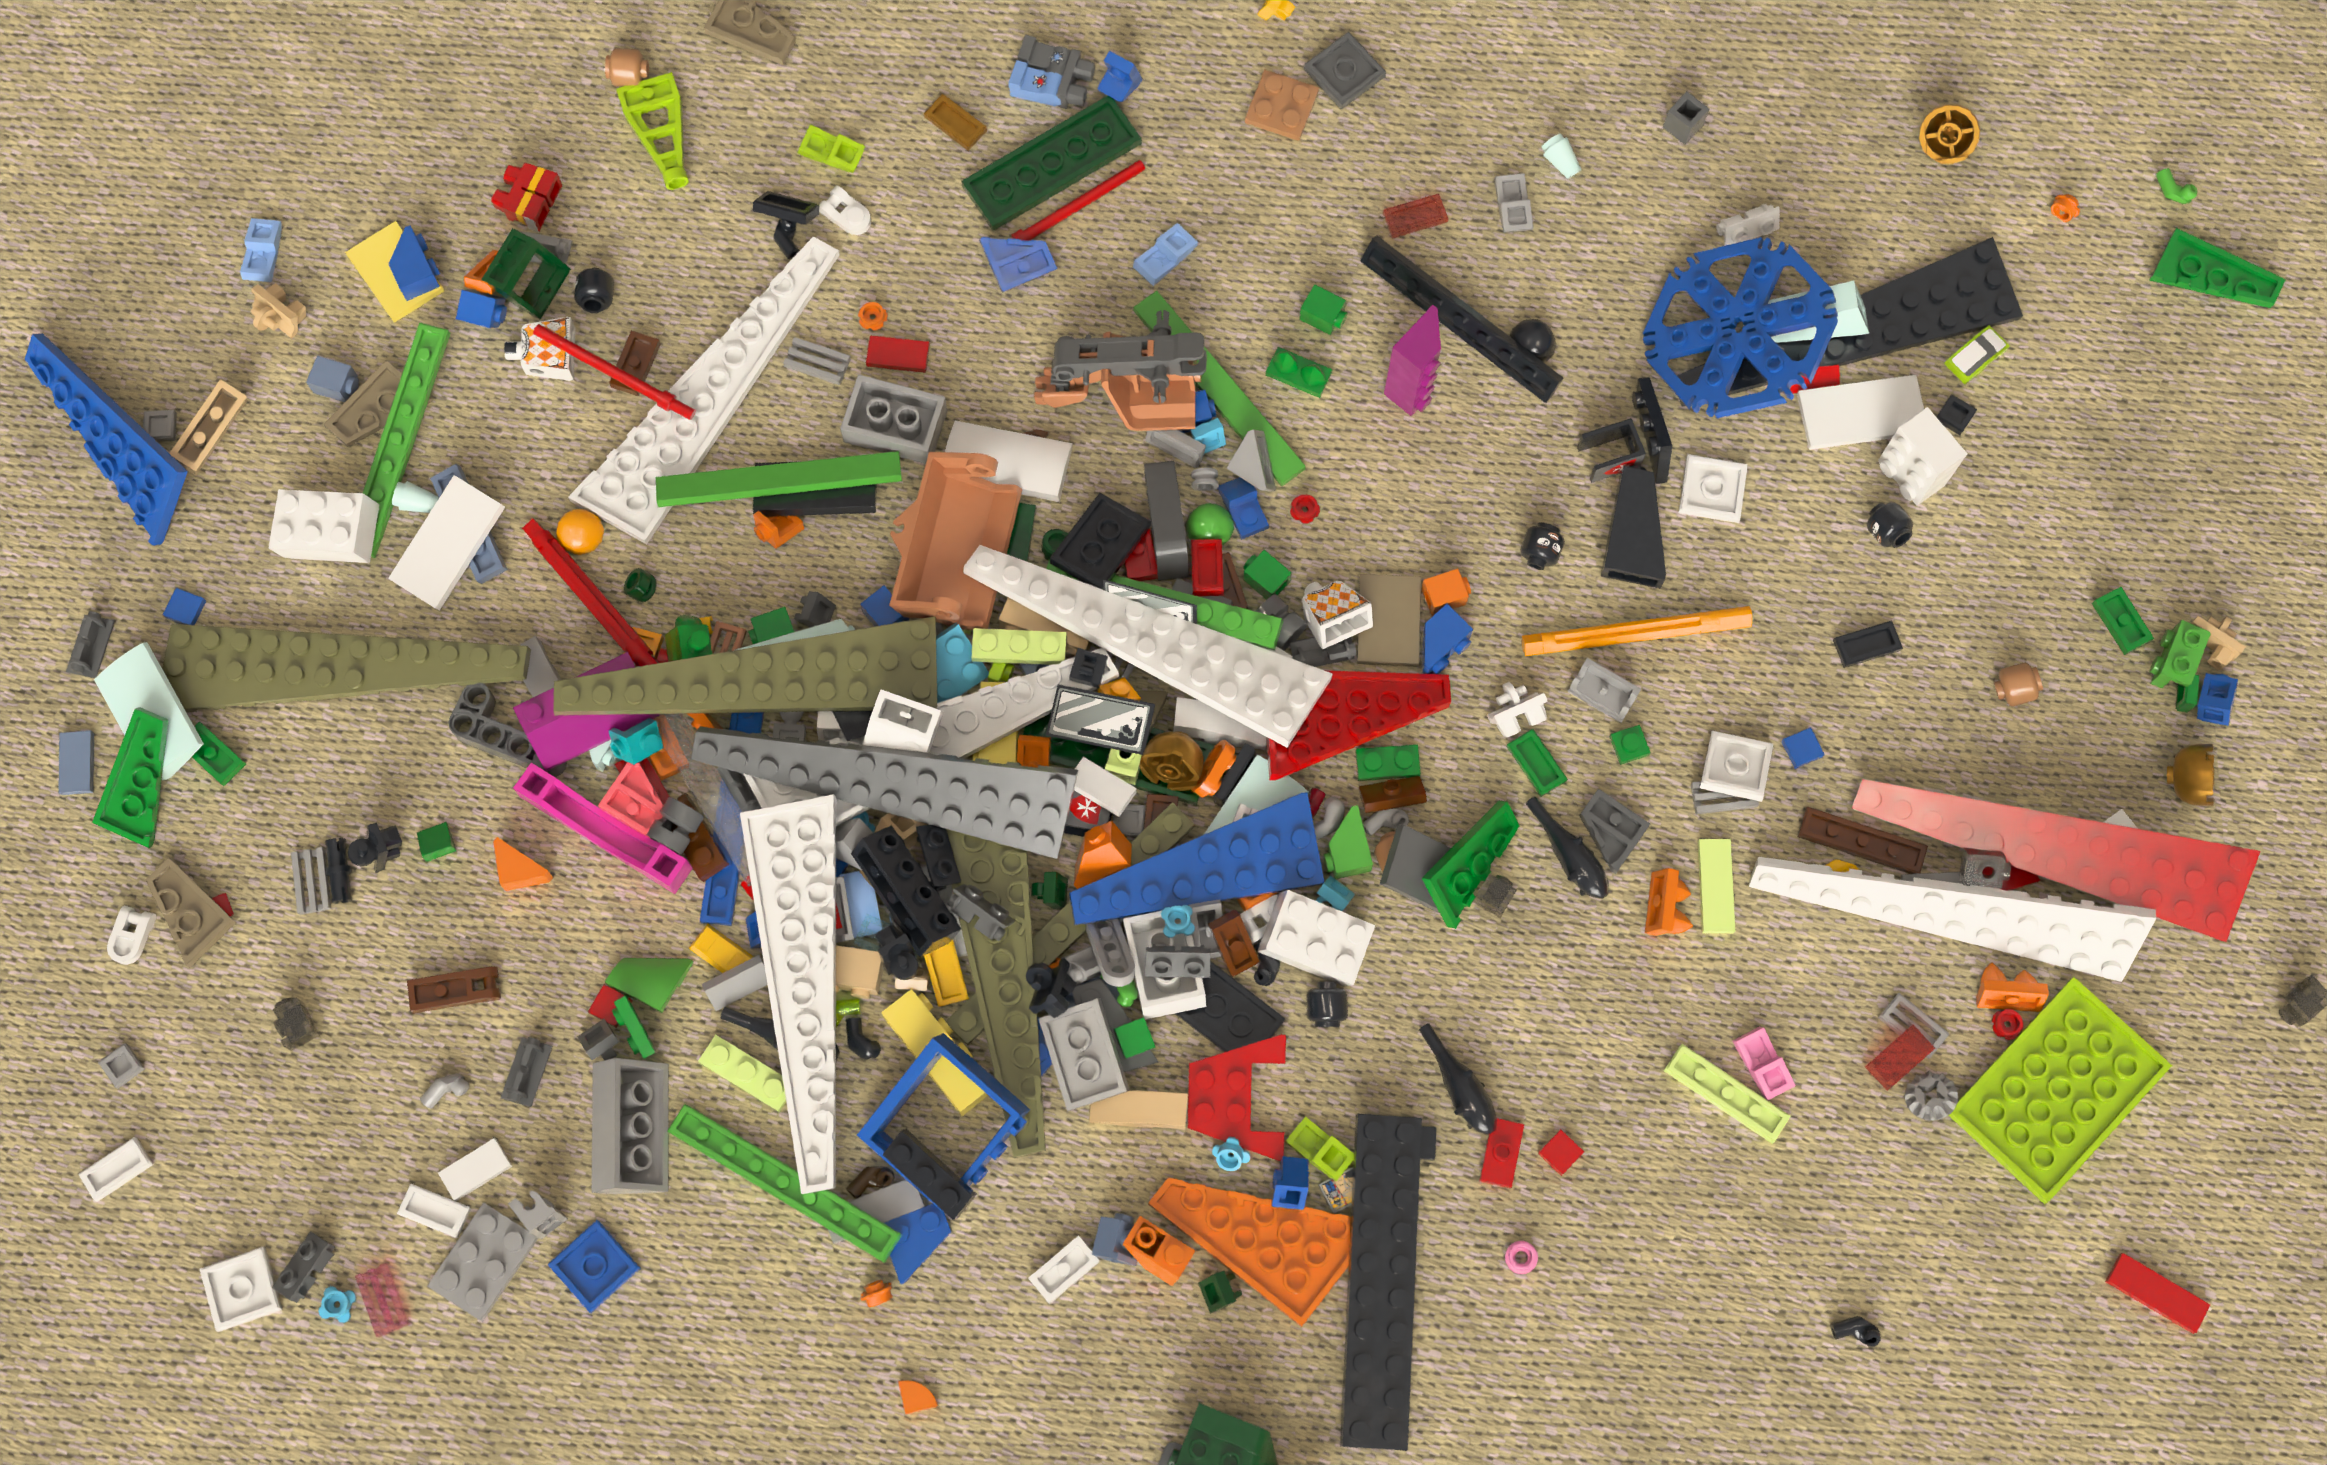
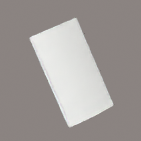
M954 421L945 452L989 455L998 461L996 474L993 477L981 478L995 484L1018 485L1022 489L1021 495L1060 502L1073 444Z

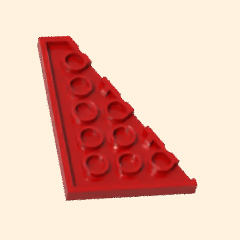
M1324 670L1332 673L1331 681L1289 746L1285 747L1267 737L1269 780H1278L1449 708L1451 704L1449 675Z

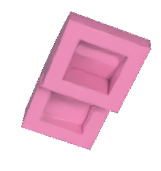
M1758 1027L1733 1040L1739 1055L1766 1100L1795 1086L1783 1058L1777 1056L1764 1027Z

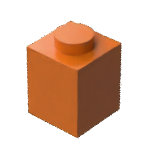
M1459 569L1424 579L1421 587L1431 616H1434L1446 604L1452 609L1466 605L1469 594H1471L1470 584L1466 577H1461Z

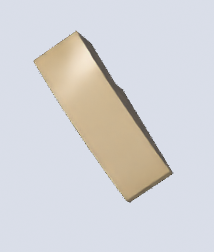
M1130 1090L1091 1103L1089 1123L1185 1130L1188 1094Z

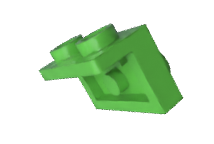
M2181 620L2172 630L2167 629L2160 642V646L2164 647L2161 657L2156 656L2150 667L2149 672L2154 674L2150 684L2163 688L2170 681H2174L2186 687L2190 686L2211 633L2184 620Z

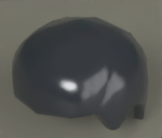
M1523 320L1510 332L1512 339L1544 363L1555 353L1556 340L1551 327L1541 320Z

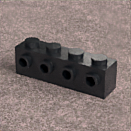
M891 825L862 838L851 852V855L903 933H906L919 957L949 944L961 928L955 916L950 913L940 898L939 892L932 886L922 871L921 865L911 855L905 846L904 840L897 834L893 826Z

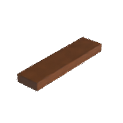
M1808 806L1805 808L1797 836L1908 874L1921 873L1928 848L1927 845Z

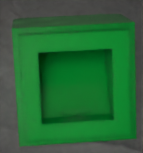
M447 822L417 832L420 852L426 862L457 851Z

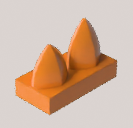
M1666 868L1651 873L1645 934L1656 936L1666 933L1677 934L1693 927L1688 917L1675 908L1677 902H1681L1691 895L1686 884L1678 878L1679 870Z
M1992 962L1985 968L1981 977V986L1976 995L1977 1008H2008L2018 1011L2040 1012L2049 995L2048 985L2038 983L2035 977L2026 970L2020 972L2014 981H2007L2003 972Z

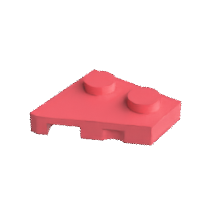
M628 762L598 807L630 828L647 836L646 834L654 820L662 818L660 810L664 804L640 763L638 762L633 765Z

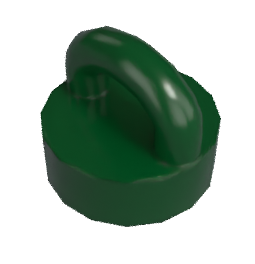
M1051 529L1045 533L1041 544L1045 560L1049 561L1050 557L1068 535L1067 532L1061 529Z
M636 568L628 575L624 583V593L639 602H646L652 598L656 591V579L647 571Z

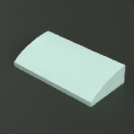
M147 642L139 644L119 657L94 679L124 735L135 708L141 707L168 719L162 780L171 778L204 744Z
M1257 754L1205 834L1232 823L1240 803L1248 808L1260 811L1300 793L1307 792L1309 794V791L1289 775L1275 781L1269 780L1268 761Z

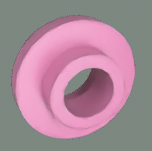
M1526 1241L1512 1243L1505 1252L1506 1265L1517 1274L1529 1273L1535 1268L1538 1261L1536 1249ZM1517 1252H1524L1526 1254V1263L1520 1264L1516 1261L1515 1255Z

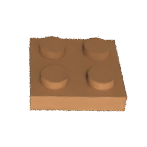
M1264 69L1246 114L1245 123L1300 141L1318 96L1319 87Z

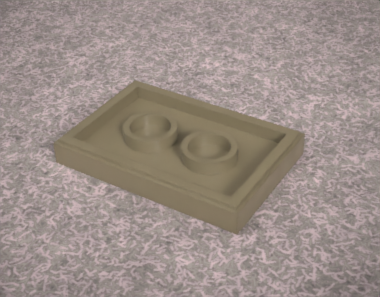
M1360 574L1359 594L1371 603L1373 627L1358 633L1357 664L1418 667L1421 576Z

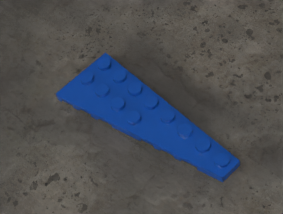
M43 333L32 334L25 356L26 362L40 383L51 389L57 408L66 411L71 419L69 425L72 430L81 433L86 441L84 444L85 449L104 477L110 481L113 480L118 492L117 496L121 502H128L136 514L133 518L136 524L145 527L151 536L148 540L152 546L161 545L164 542L188 471Z
M1304 792L1070 892L1069 897L1074 926L1162 911L1166 907L1189 906V904L1214 900L1227 901L1323 885L1324 877L1308 793Z

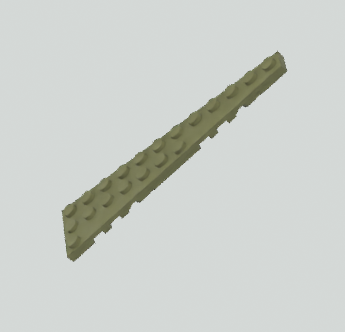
M934 616L554 681V714L613 715L873 711L880 689L937 709L936 618Z
M171 624L162 670L186 713L197 712L198 709L213 708L214 710L226 709L229 706L242 705L250 707L270 702L280 704L292 701L322 700L380 694L382 691L392 690L403 692L423 687L434 689L440 688L443 685L453 684L464 686L480 682L485 684L525 680L528 674L531 649L528 646Z
M946 829L961 878V883L951 884L952 890L963 884L975 886L984 894L983 898L992 904L997 903L1008 910V916L1015 920L1013 924L1003 928L1006 933L1000 941H997L996 939L990 940L974 928L980 918L976 914L970 923L959 917L995 1078L1030 1109L1024 1117L1027 1123L1016 1136L1012 1134L1009 1136L1013 1157L1018 1158L1046 1151L1038 1016L1029 1009L1035 990L1028 984L1025 977L1027 969L1034 964L1027 851ZM1003 1109L1004 1118L1006 1122L1007 1119L1010 1117V1114Z

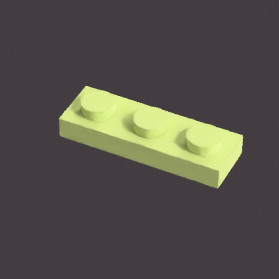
M973 628L972 662L1057 665L1066 659L1067 633Z
M715 1034L698 1062L780 1113L786 1103L782 1075Z

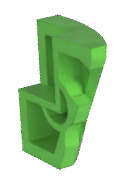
M623 958L611 971L605 983L624 995L627 994L628 997L638 1000L662 1013L677 986L680 987L694 961L689 958Z

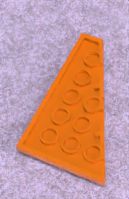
M1169 1177L1148 1202L1149 1206L1301 1328L1349 1267L1351 1217L1347 1215L1333 1214L1309 1207H1304V1210L1271 1207L1272 1199L1258 1198L1249 1194L1216 1189Z

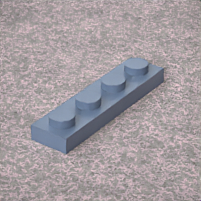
M455 464L430 478L439 498L454 475L468 483L461 466ZM491 531L469 564L476 581L480 584L508 570Z

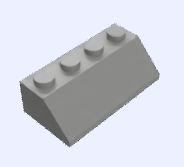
M612 1058L593 1063L592 1193L635 1194L668 1192V1064L622 1058Z

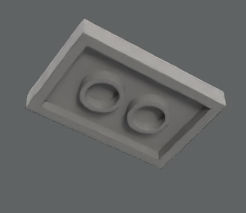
M1101 998L1070 1007L1056 1018H1053L1051 1015L1038 1018L1067 1111L1130 1091Z
M483 1202L427 1287L483 1322L538 1240V1237Z

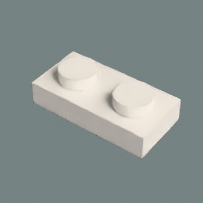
M1077 1236L1028 1279L1050 1305L1100 1261L1096 1256L1091 1255L1092 1251Z

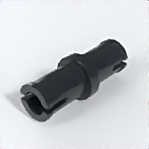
M336 838L325 841L328 858L326 876L330 877L331 902L333 904H338L339 901L342 903L353 901L349 880L352 868L347 862L345 838H339V841Z

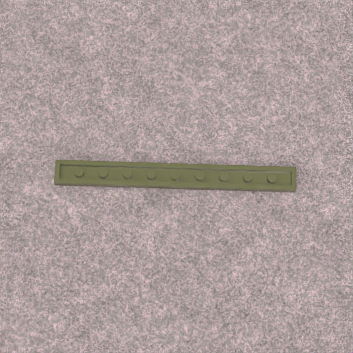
M1172 802L1131 842V866L1172 849L1195 827V824ZM1070 902L1033 936L1034 964L1046 963L1049 967V965L1056 962V958H1060L1086 933V924L1074 926ZM976 992L946 1020L949 1027L967 1045L984 1031Z

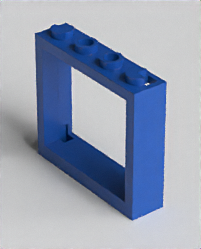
M944 1033L930 1040L857 1134L862 1141L938 1209L940 1208L883 1156V1153L894 1141L884 1132L885 1128L942 1055L1010 1114L1007 1121L961 1177L969 1187L972 1183L977 1185L989 1171L985 1166L991 1159L997 1160L1008 1147L1004 1142L1011 1134L1016 1136L1027 1123L1024 1117L1030 1111L1023 1102Z

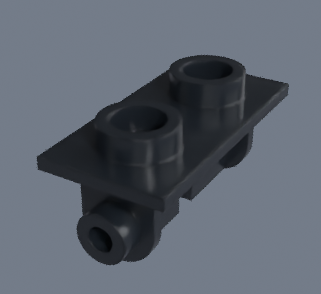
M934 825L917 826L918 837L916 840L920 842L932 886L937 891H942L947 888L946 885L961 883L947 830Z

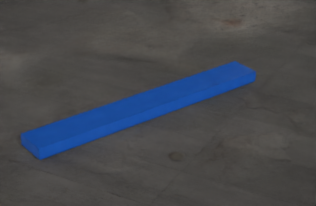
M764 712L732 713L729 730L743 731L749 734L761 733ZM721 779L713 836L729 865L706 880L700 922L732 926L745 842L740 817L742 811L723 779Z

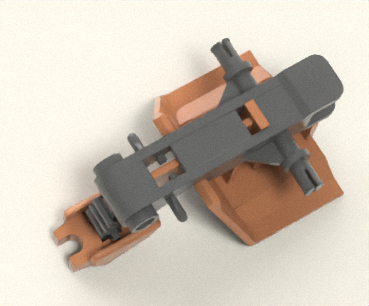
M1161 310L1157 312V325L1154 326L1153 332L1147 336L1124 337L1112 334L1111 331L1103 333V338H1091L1089 334L1083 339L1062 336L1054 345L1052 367L1044 368V376L1035 377L1036 388L1045 389L1043 392H1034L1036 404L1049 405L1053 408L1079 403L1088 396L1089 384L1101 380L1102 387L1126 428L1133 431L1195 429L1196 382H1201L1202 374L1207 369L1204 336L1197 332L1171 335V327L1169 326L1170 314L1166 310H1163V317Z

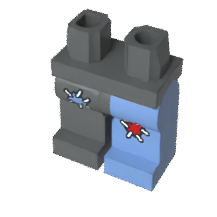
M1025 34L1017 57L1018 60L1015 62L1008 82L1010 95L1046 105L1058 106L1063 109H1067L1068 104L1084 106L1087 98V87L1077 85L1076 81L1081 79L1091 82L1095 74V63L1082 59L1081 51L1070 50L1065 47H1054L1037 42L1036 37Z

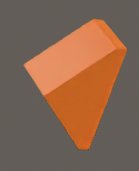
M496 837L493 843L499 883L505 891L549 883L553 879L548 870Z

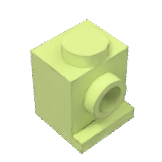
M1111 749L1105 770L1129 784L1136 785L1142 755L1131 753V756L1125 759L1120 756V750Z

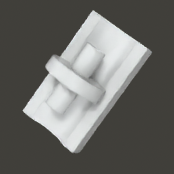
M1510 682L1503 684L1504 694L1496 697V701L1499 706L1507 702L1509 705L1487 714L1490 723L1497 725L1503 737H1510L1521 731L1515 717L1519 714L1525 713L1529 725L1532 726L1547 720L1543 703L1548 701L1544 693L1538 694L1537 692L1519 699L1520 696L1527 694L1526 687L1522 685L1515 689Z

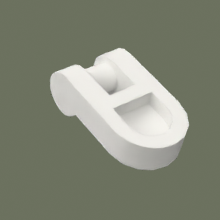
M836 185L831 190V196L828 200H823L819 204V212L852 235L865 233L871 225L869 211L865 206L849 196L844 189ZM840 203L846 207L841 213L835 210Z
M1273 895L1240 914L1253 945L1262 940L1278 895ZM1258 916H1261L1266 924L1261 928H1258L1253 920Z
M123 906L120 909L107 944V952L111 959L124 965L134 963L139 959L149 932L152 931L156 920L155 913L147 911L138 913L135 912L134 908ZM131 924L137 925L135 933L127 931Z

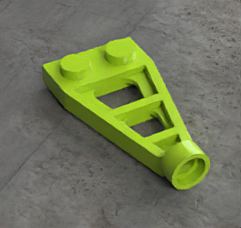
M670 72L640 81L635 86L626 85L616 88L625 119L662 173L666 188L674 190L686 186L689 180L684 169L682 101L673 73ZM667 108V125L654 129L648 128L642 119V114ZM672 135L674 150L660 154L653 141Z

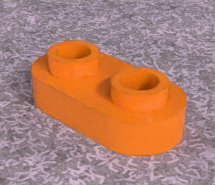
M1221 740L1208 755L1203 764L1201 777L1197 781L1196 786L1191 789L1201 798L1207 795L1213 796L1220 788L1222 783L1220 780L1221 776L1236 760V755H1234L1235 747L1226 740Z

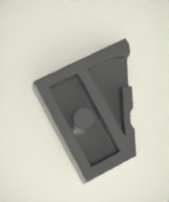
M1599 788L1580 814L1582 822L1611 872L1614 874L1618 872L1650 826L1649 822Z

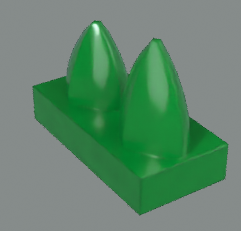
M1277 347L1265 375L1321 398L1333 369Z

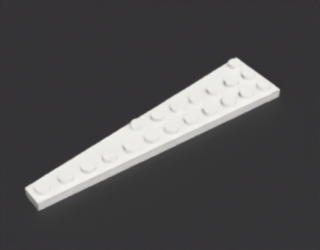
M812 237L786 265L785 269L778 273L770 282V286L766 291L749 304L750 308L740 318L737 317L730 324V329L720 339L717 338L668 390V392L677 396V400L696 410L693 419L690 421L672 410L667 412L658 407L656 403L637 428L634 427L627 434L625 441L617 449L614 448L606 456L607 460L596 471L593 470L568 497L570 502L594 513L600 519L647 545L672 508V506L658 507L655 477L696 472L839 257V250Z
M979 545L964 565V574L1285 747L1289 746L1332 678V673L1191 623Z
M1100 648L1092 651L1108 656L1101 685L1118 678L1119 672L1106 650ZM1073 657L1062 661L1060 664H1052L1040 668L1037 672L1008 679L1005 683L993 687L990 685L979 689L978 692L963 697L960 695L937 703V709L944 712L930 753L934 755H953L959 759H965L1050 714L1058 684L1089 691L1097 688L1069 680L1075 659ZM865 736L848 742L845 737H836L827 741H830V744L863 745ZM744 774L761 808L824 796ZM836 799V826L870 808Z
M828 795L740 813L801 1194L836 1188V796Z
M1758 857L1749 882V887L2120 982L2123 981L2156 920V909L2114 904L2113 908L2094 906V901L2081 900L2080 904L2062 902L2059 896L2048 895L2047 898L2043 899L2032 898L2027 892L2005 891L1998 888L1915 877L1913 882L1894 879L1893 874L1882 873L1881 877L1862 875V870L1849 869L1848 872H1837L1825 865H1809L1803 862Z

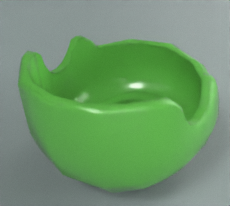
M1206 503L1199 505L1189 514L1185 523L1187 537L1189 540L1222 539V545L1230 540L1234 531L1232 516L1225 508L1218 504Z

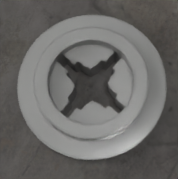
M1929 1070L1926 1074L1920 1076L1916 1074L1914 1080L1911 1083H1907L1905 1101L1907 1107L1915 1116L1929 1121L1940 1120L1954 1111L1958 1102V1092L1954 1082L1946 1078L1943 1073L1934 1074ZM1936 1086L1937 1096L1940 1098L1933 1097L1926 1104L1924 1091L1930 1092Z

